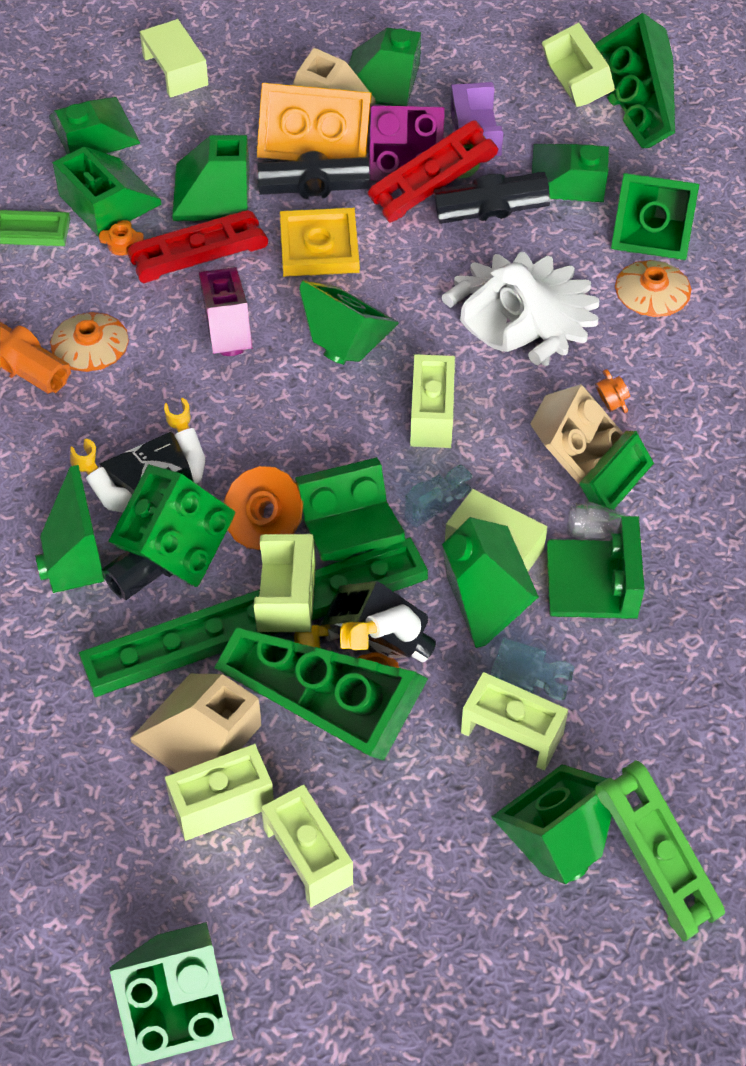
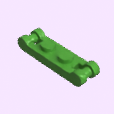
M635 760L622 769L623 775L615 780L607 778L595 786V791L600 802L612 814L665 909L669 925L682 941H687L698 933L699 925L707 920L713 923L725 914V909L649 771L641 762ZM634 791L637 793L641 803L632 808L626 795ZM693 894L695 904L688 908L683 899Z

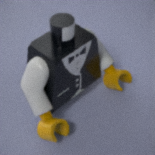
M181 398L183 413L179 415L170 413L168 404L165 403L164 405L166 422L170 427L177 429V434L174 435L171 431L99 463L101 468L95 463L96 446L93 441L87 438L84 439L83 447L86 454H88L87 456L78 455L72 446L70 447L71 465H79L80 472L88 474L85 479L103 506L108 510L124 512L148 464L181 473L196 484L201 481L205 466V456L195 429L190 428L188 425L191 415L189 403L186 399Z
M378 581L339 586L322 620L321 626L312 625L311 632H295L294 634L295 643L321 648L320 637H325L328 641L340 638L341 649L368 650L372 653H382L390 658L412 656L420 662H425L429 659L436 646L435 639L424 633L428 623V615Z

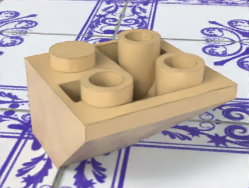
M313 48L297 71L292 86L370 93L346 61L316 48ZM373 95L371 106L375 105L376 100Z
M582 384L545 395L530 423L544 446L578 484L623 434Z
M190 673L130 738L131 743L174 773L180 772L241 749L262 726L259 698L223 674Z

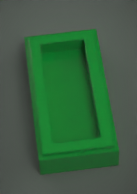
M625 431L598 461L596 466L579 482L594 511L601 516H609L654 464L637 431Z

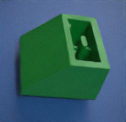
M84 146L52 162L59 196L98 237L101 231L109 230L117 222L122 220L131 221L161 205V199L120 158Z

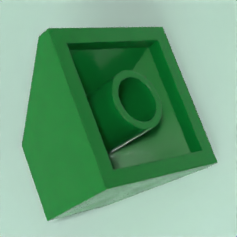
M387 27L353 50L348 65L370 93H372L376 99L375 104L385 106L408 105L420 65L421 32Z
M117 97L73 104L54 110L49 115V119L67 155L84 146L107 154L140 144Z
M533 144L532 173L545 171L549 184L550 199L604 202L608 177L609 146Z
M624 173L611 249L686 260L700 184Z
M303 280L300 284L299 290L312 340L325 349L324 356L336 363L345 365L346 361L360 362L399 324L395 319L340 287Z
M79 465L71 466L67 472L40 535L43 553L35 555L40 579L50 580L53 593L105 582L102 576V567Z
M469 517L442 544L447 579L475 648L486 646L539 598L511 532L506 525Z
M561 764L491 817L544 876L566 885L568 882L581 878L587 872L588 867L603 855L612 814L600 802L595 786L607 778Z

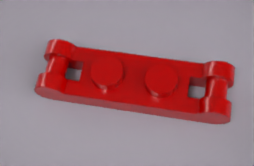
M476 120L470 121L374 184L369 189L368 196L374 204L381 205L383 216L391 223L402 218L408 210L434 194L435 189L443 188L479 163L490 161L498 153L499 148L492 139L485 138L483 135L484 129ZM465 144H472L473 148L466 151L463 146ZM400 189L403 194L394 199L391 194Z
M247 210L133 243L128 248L127 254L131 263L137 265V276L140 282L144 284L159 279L161 275L245 250L252 252L265 248L268 245V238L264 230L258 228L259 221L255 213Z

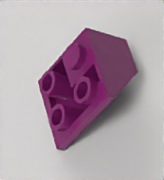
M371 106L370 181L382 180L444 139L445 107Z

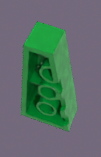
M237 627L214 667L216 670L370 757L385 760L428 678L414 671L362 658H355Z

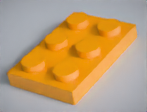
M262 83L257 158L297 161L300 155L310 151L321 152L328 159L367 157L372 93Z

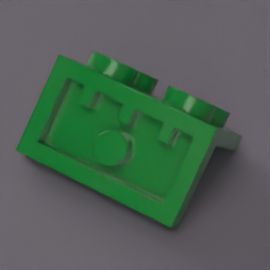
M377 457L295 477L300 497L304 503L302 520L308 533L313 534L314 546L322 561H340L347 559L352 554L372 549H387L395 543L406 540L405 532L387 502L382 465Z
M148 464L108 542L119 549L145 557L187 584L198 587L235 516V511L183 474Z
M621 516L618 533H611L610 541L550 539L547 541L550 616L638 619L645 590L639 516Z

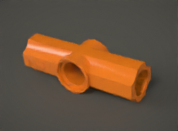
M0 322V368L9 372L10 378L17 374L47 394L51 392L57 393L67 383L68 377L71 374L70 364L41 347L37 338L27 328L18 325L11 329Z

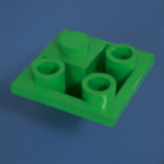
M210 135L176 163L173 221H211L248 210L250 166L247 135Z
M207 922L157 934L109 967L132 1066L233 1040Z

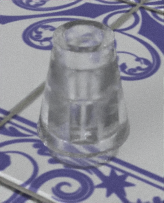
M584 500L582 503L574 502L569 511L567 534L571 537H577V540L610 541L611 533H618L621 516L631 515H625L588 500Z

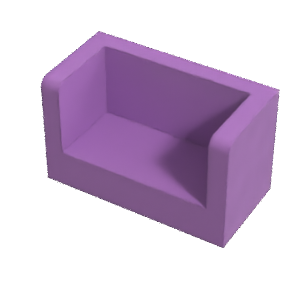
M492 82L451 84L450 112L454 132L468 122L476 120L484 129L483 135L485 138L492 139L499 148L495 156H502L503 128L502 126H496L493 111L494 84Z

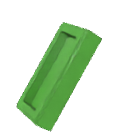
M0 210V244L65 246L70 224L69 212Z

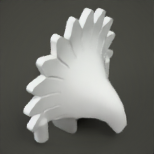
M520 252L513 263H510L503 256L495 254L493 255L492 268L480 263H472L470 271L473 276H456L454 278L455 286L442 295L443 303L451 308L472 293L462 306L460 321L473 335L494 349L509 352L541 337L544 341L528 354L529 359L535 365H539L555 352L560 355L568 354L569 345L567 340L585 343L588 334L582 327L598 325V316L589 311L598 308L600 300L595 296L585 295L591 289V281L586 279L572 280L575 270L573 266L553 270L552 257L545 256L533 264L525 252Z

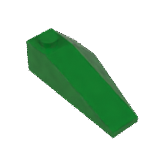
M641 13L594 45L609 65L615 88L607 98L613 106L620 104L625 111L623 122L641 148L644 149L656 145L675 133L673 54L667 30L646 14Z

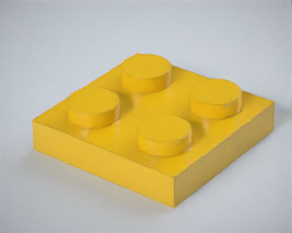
M355 208L280 211L283 277L360 273Z

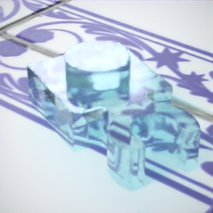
M460 464L450 470L444 478L438 474L427 482L416 484L406 494L405 518L414 528L419 527L447 509L449 502L452 500L461 499L469 494L471 487L466 482L473 475Z
M503 638L490 675L534 694L536 687H540L551 698L565 700L568 686L559 684L554 679L561 677L566 680H572L575 667L565 661H556L551 664L546 663L547 651Z

